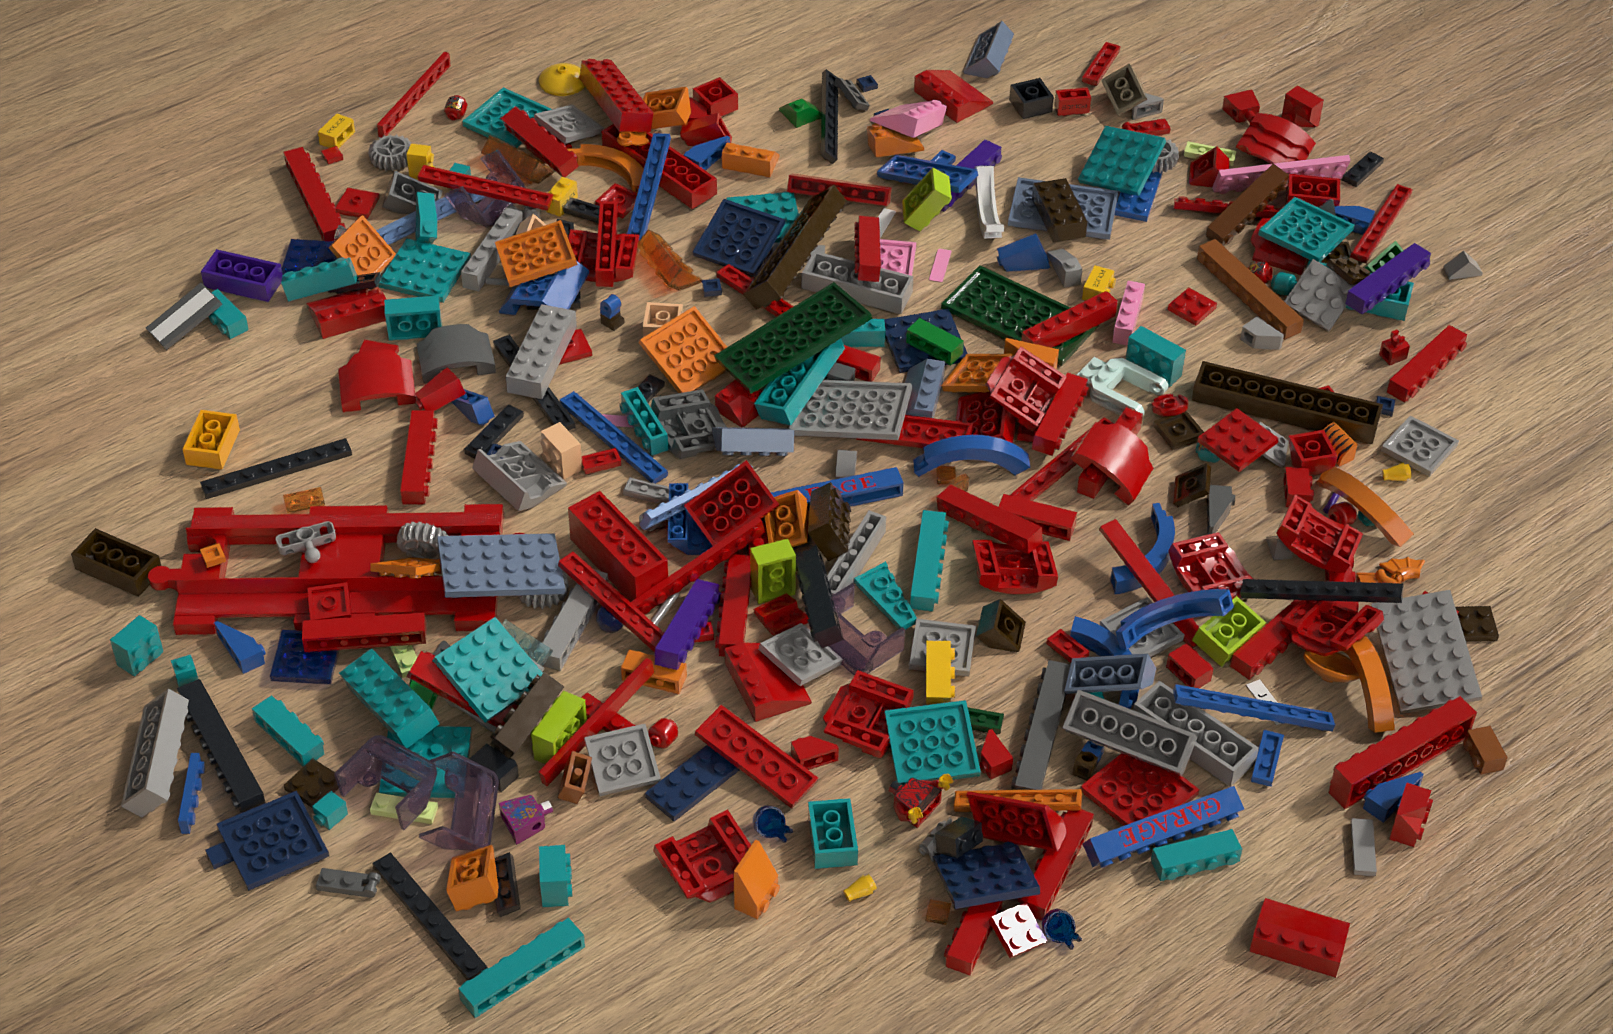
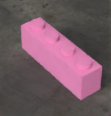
M1133 281L1127 282L1114 327L1112 343L1128 345V337L1134 332L1139 316L1145 284Z

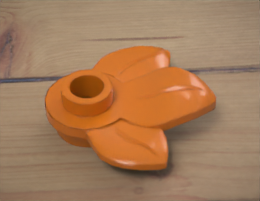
M620 132L617 138V142L622 146H642L647 144L649 140L645 138L646 132Z

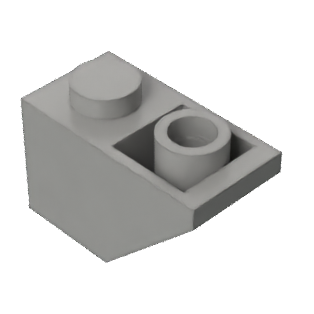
M1255 317L1242 327L1240 340L1254 349L1279 350L1282 347L1284 335L1260 318Z

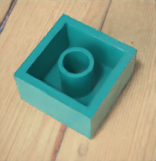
M141 615L137 616L110 639L117 666L134 677L164 652L157 625Z
M565 845L539 846L542 907L569 906L568 897H573L570 853H566Z

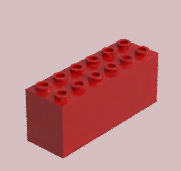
M601 491L568 507L570 540L601 572L608 573V579L630 602L668 577V559Z

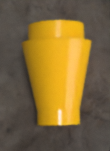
M1401 463L1388 469H1383V480L1407 481V479H1411L1410 465Z
M867 874L866 876H860L848 888L843 890V893L850 902L854 899L873 894L877 887L872 877Z

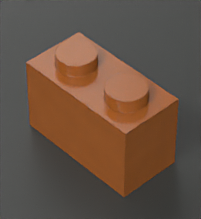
M1491 726L1467 730L1463 746L1469 752L1474 767H1477L1480 775L1504 770L1508 757Z
M572 751L565 763L558 799L578 804L585 792L592 757Z

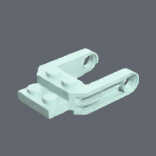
M1093 357L1077 374V376L1088 379L1087 387H1089L1092 402L1118 415H1121L1126 407L1144 415V409L1139 403L1112 390L1121 379L1156 395H1163L1168 390V383L1164 378L1124 358L1110 359L1106 363Z

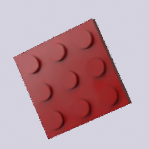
M1236 408L1198 437V442L1240 472L1275 446L1279 438Z

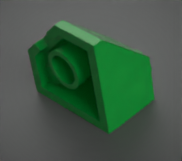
M802 98L779 108V111L796 128L821 119V111Z

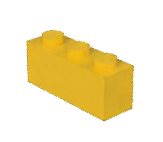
M926 641V705L951 702V698H955V686H951V679H955V667H951V660H955V648H951V641Z

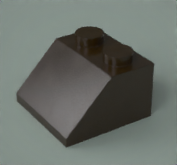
M998 599L982 607L976 637L989 648L1017 653L1021 648L1026 621L1003 600Z

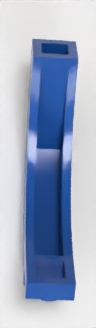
M962 435L936 441L925 446L924 454L913 459L914 473L918 477L938 466L959 460L992 462L1009 470L1014 476L1030 468L1029 454L1022 448L1009 441L984 435Z
M1153 503L1150 517L1156 531L1157 541L1145 557L1157 573L1160 574L1170 560L1168 550L1171 544L1174 543L1175 525L1173 516H1166V511L1162 510L1160 503ZM1126 565L1112 567L1110 581L1115 595L1142 587Z
M1210 589L1179 594L1159 600L1133 612L1120 621L1121 627L1116 631L1120 650H1128L1146 634L1176 621L1202 616H1224L1234 607L1230 590Z
M1075 616L1070 636L1086 649L1100 657L1132 654L1129 649L1120 650L1117 636L1092 621ZM1139 689L1121 690L1119 705L1131 709L1132 705L1137 702Z

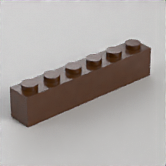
M1272 164L1207 227L1206 237L1210 240L1216 239L1223 246L1229 244L1236 233H1241L1248 222L1251 223L1256 214L1266 208L1269 201L1272 202L1280 191L1286 189L1289 184V174L1275 164Z

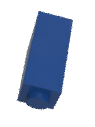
M1036 233L997 249L999 254L997 261L1000 266L1004 267L1006 272L1051 268L1048 256Z

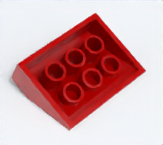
M925 70L915 75L914 92L926 101L938 100L942 105L947 106L945 115L956 123L993 104L991 99L951 70Z
M378 287L374 289H360L355 292L348 291L306 303L322 339L386 321L384 300L387 299Z
M990 391L986 393L977 392L958 399L956 421L973 423L972 435L991 436L1013 443L1016 417L1006 411L1002 405L991 399Z
M746 460L684 506L712 546H714L757 516L760 519L778 507L779 503Z
M743 642L725 648V665L755 722L812 704L804 686H799L758 649L760 643Z
M970 791L966 793L974 820L982 822L983 838L1058 852L1067 831L1063 818L1049 806Z
M1265 898L1249 952L1336 978L1350 923Z

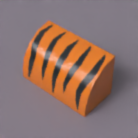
M1332 422L1323 430L1337 454L1336 464L1340 467L1354 460L1358 444L1335 422Z

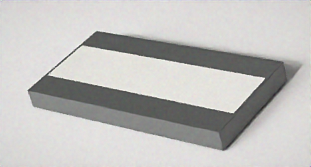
M200 283L149 324L146 329L168 350L223 304Z

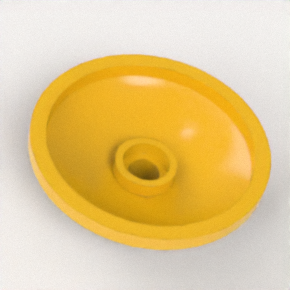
M553 64L544 69L539 75L541 89L551 95L569 96L580 92L585 87L579 79L580 67L574 64Z

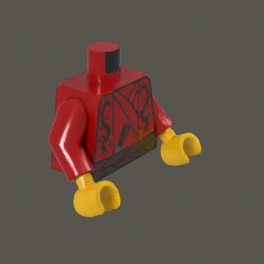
M943 774L938 780L933 781L910 778L904 785L893 781L889 787V792L895 795L893 807L898 819L910 822L918 828L941 803V789L945 791L950 789L949 784L954 782L950 774Z

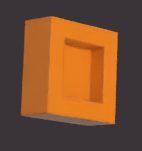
M219 543L200 549L207 568L226 562Z

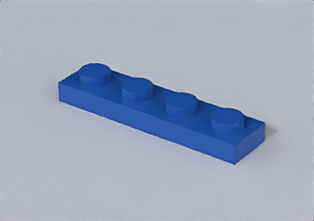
M191 753L178 818L181 834H190L191 826L195 825L196 816L194 810L199 805L197 793L202 788L200 777L205 772V763L201 761L199 753Z

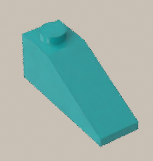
M417 192L416 242L433 244L437 239V214L434 194Z

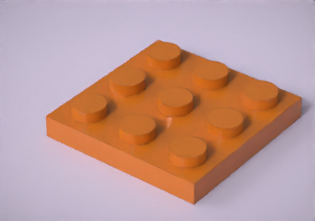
M363 215L353 222L328 247L337 258L350 257L357 275L381 272L396 255Z
M966 354L941 385L943 392H989L986 385L988 379L1003 357L1012 356V354Z
M407 557L371 564V572H379L380 576H388L393 573L394 577L409 575V578H421V575L434 576V572L442 574L440 559Z

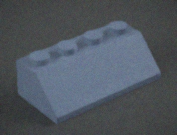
M1003 21L978 35L963 72L965 74L989 78L1000 72V67L1005 61V55L1008 53V48L1014 36V33Z
M926 359L908 369L905 383L912 384V391L905 415L934 418L944 379L945 361Z
M712 427L716 450L722 451V455H734V452H740V455H752V452H758V455L769 456L770 452H776L777 456H787L788 452H794V430Z
M1148 653L1072 658L1064 692L1070 694L1077 693L1078 690L1087 693L1144 689L1153 685L1156 667Z

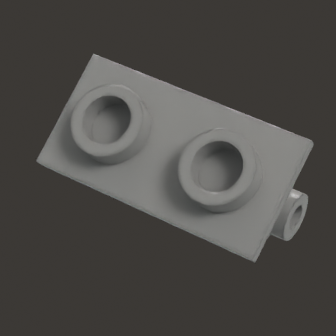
M952 818L939 822L930 833L931 837H927L919 845V852L922 855L929 854L932 862H934L933 856L940 855V853L936 852L935 833L952 823Z

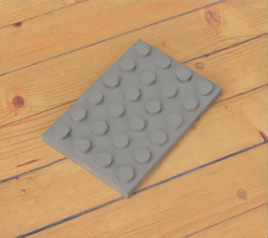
M823 380L789 429L794 430L795 436L899 440L912 391V384Z
M1450 590L1406 597L1402 599V603L1377 602L1371 604L1372 607L1383 611L1384 621L1376 629L1400 714L1439 708L1448 700H1454L1459 696L1467 703L1482 699Z

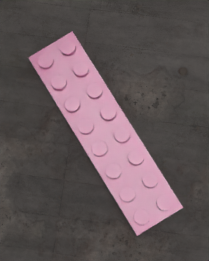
M1349 155L1276 163L1275 165L1287 174L1341 179L1351 160ZM1272 164L1219 170L1212 189L1214 193L1219 192L1220 194H1225L1232 190L1242 192Z

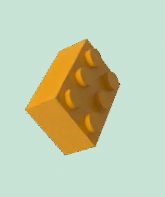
M200 410L183 447L186 465L223 470L240 431L237 414Z

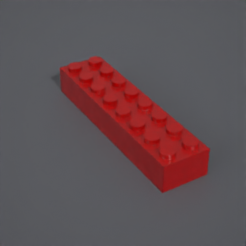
M595 59L582 60L579 79L618 131L651 132L654 113L614 62L610 59H603V61Z
M614 124L601 131L602 146L622 151L634 158L643 168L645 167L653 134L646 132L645 138L649 142L645 145L622 146L617 142L620 132ZM669 146L659 187L691 209H694L717 195V178Z
M1461 696L1454 700H1448L1440 708L1432 709L1426 716L1418 717L1410 725L1402 726L1396 733L1385 736L1382 741L1376 744L1373 743L1361 753L1357 752L1345 762L1336 764L1333 769L1334 772L1328 793L1344 809L1349 808L1361 801L1369 789L1373 790L1380 783L1400 778L1463 742L1467 730L1473 727L1477 711Z

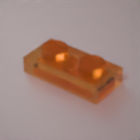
M321 487L283 495L287 514L310 509V506H325Z

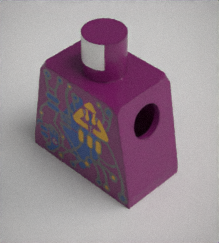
M532 795L499 803L500 816L516 845L542 831L545 828L544 816L553 812L549 801L537 804Z

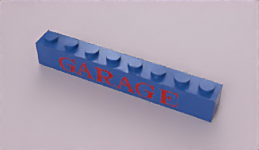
M897 467L771 492L773 497L799 490L807 498L808 510L810 511L811 491L830 482L835 488L837 487L840 490L841 498L844 502H848L850 507L903 496L904 482ZM764 516L763 518H761V520L763 523H766Z
M1235 786L1092 837L1082 844L1092 868L1098 865L1104 868L1113 864L1112 860L1118 858L1119 861L1126 860L1132 857L1131 853L1137 851L1139 855L1149 851V847L1155 845L1157 848L1167 844V840L1171 838L1174 841L1186 837L1185 833L1191 832L1193 835L1203 831L1204 826L1209 825V828L1221 824L1220 820L1225 818L1227 822L1239 817L1238 813L1243 811L1244 807Z

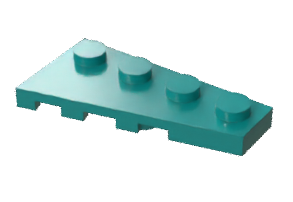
M886 561L854 578V584L900 632L916 624L917 617L908 601L905 600L901 588L897 586L895 577L890 573Z

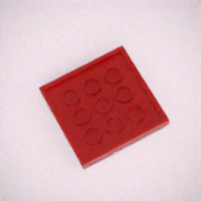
M1123 753L1118 755L1080 787L1086 797L1123 826L1188 803L1199 795L1200 790L1183 776Z

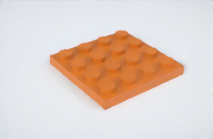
M561 220L495 242L510 287L578 265Z
M695 306L643 337L638 342L678 393L698 390L726 372L715 360L714 355L727 348V346Z

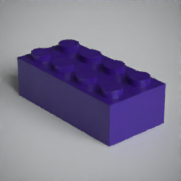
M218 249L215 250L201 270L203 285L206 288L218 289L222 292L266 302L270 301L280 286L283 275L280 263Z

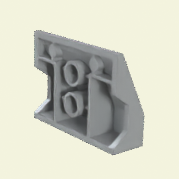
M521 441L504 444L493 455H487L483 450L479 449L472 467L480 477L488 482L492 488L518 511L535 507L567 485V482Z

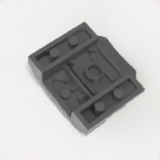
M469 324L447 325L432 329L424 340L417 343L423 383H428L440 373V370H444L447 367L453 369L476 365L478 375L496 373L488 334L476 330Z
M703 389L654 397L652 399L651 409L668 434V449L678 459L697 456V453L711 451L716 448L712 427H726L717 407L710 403Z

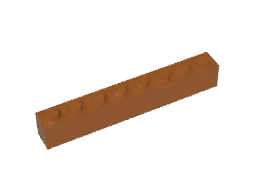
M1214 239L1199 246L1197 260L1264 322L1282 333L1284 340L1301 333L1304 319L1220 242Z

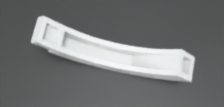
M975 166V169L978 170V176L975 178V188L982 236L984 238H1002L1004 225L1000 223L997 214L994 166Z

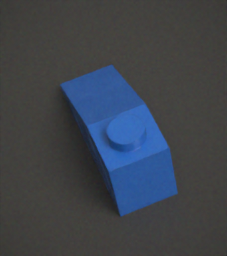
M725 136L693 146L683 156L706 171L722 157V151L726 143H730V137Z
M465 390V395L452 401L471 422L478 425L487 424L489 419L495 417L486 396Z
M219 621L214 622L218 638L243 674L265 664L264 655H266L262 644L258 645L253 637Z
M1417 772L1380 783L1373 790L1369 789L1363 798L1365 800L1363 809L1384 823L1399 808L1406 783L1420 786L1424 774Z

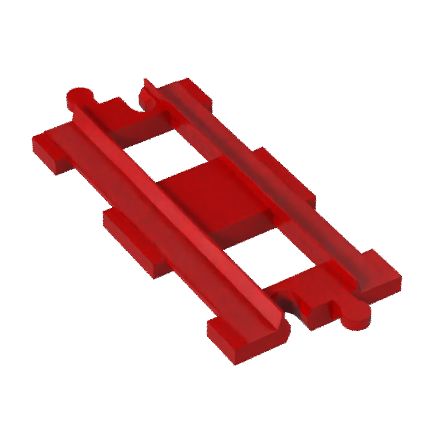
M464 504V512L389 513L387 505L310 506L309 514L235 515L233 507L194 508L191 527L186 528L189 551L200 552V549L219 543L226 562L207 568L201 554H183L181 568L170 569L166 566H157L149 571L148 579L150 586L155 590L161 591L172 588L178 592L173 621L175 635H215L214 622L218 621V618L295 617V632L302 633L303 621L310 620L307 588L345 582L348 583L351 617L410 613L455 615L456 631H474L494 617L497 618L498 596L445 598L442 576H421V578L380 576L379 572H371V564L384 561L386 543H397L399 530L406 523L421 522L434 525L436 528H441V531H445L448 536L503 535V504ZM326 521L332 522L336 539L333 542L316 547L320 552V559L315 563L308 562L305 559V553L302 552L299 577L225 578L231 545L277 544L276 537L280 534ZM326 526L320 528L321 536L328 534ZM288 537L282 538V544H290Z

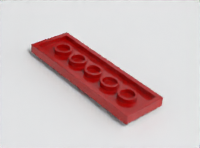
M905 415L899 440L856 438V440L924 449L925 446L942 439L972 435L973 423Z
M720 705L695 730L694 735L791 809L818 782L816 775L723 705Z

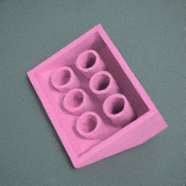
M938 100L905 104L871 117L870 121L914 138L942 125L947 106L942 105Z

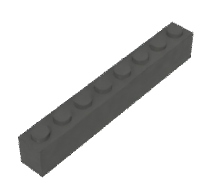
M1049 660L1047 668L1043 667L1041 679H1043V683L1039 682L1037 694L1039 698L1034 699L1032 709L1035 710V713H1030L1028 725H1031V728L1026 729L1024 741L1027 742L1026 745L1022 744L1020 757H1022V761H1017L1015 772L1018 773V776H1013L1011 789L1042 790L1067 695L1064 691L1070 664Z

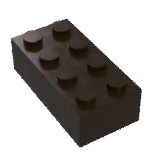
M1067 179L1033 183L1032 200L1052 242L1086 237L1088 221Z
M831 482L811 491L808 525L809 535L827 561L847 553L850 543L851 507L848 502L843 501L840 490L837 487L835 488Z
M96 528L71 553L75 570L137 597L150 585L148 579L149 571L157 566H161L159 555Z
M546 672L541 676L538 674L527 686L530 691L523 692L515 702V705L518 707L516 709L511 708L502 720L505 724H500L490 736L493 739L490 745L508 758H511L517 752L564 688L562 684Z

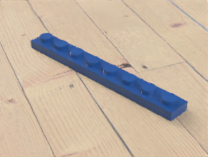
M653 133L627 234L639 235L638 248H643L671 140L670 134Z
M575 391L560 399V403L571 415L611 449L616 448L619 456L649 482L656 484L668 476V470Z
M1175 684L1173 689L1175 703L1183 706L1188 705L1201 709L1216 710L1222 713L1271 720L1282 724L1288 723L1300 727L1315 728L1321 731L1333 732L1335 727L1331 712Z

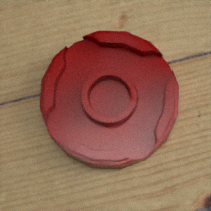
M1164 394L1156 397L1154 402L1151 403L1153 413L1157 415L1174 416L1184 413L1188 409L1189 404L1188 399L1181 394H1178V397L1173 396V394Z

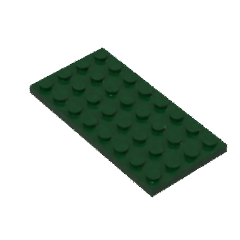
M981 265L941 303V309H949L951 314L1004 339L1009 338L1021 341L1023 331L1071 308ZM1099 325L1053 347L1059 349L1057 364L1063 366Z
M833 282L720 351L714 357L731 376L752 394L873 318L866 308Z

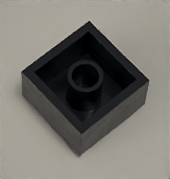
M1041 78L1010 85L1009 101L1022 119L1044 115L1053 111L1054 96Z

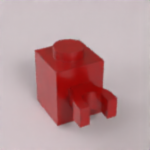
M1397 329L1391 331L1390 339L1382 341L1379 355L1389 366L1407 359L1410 345L1405 341V337L1398 335L1399 331Z

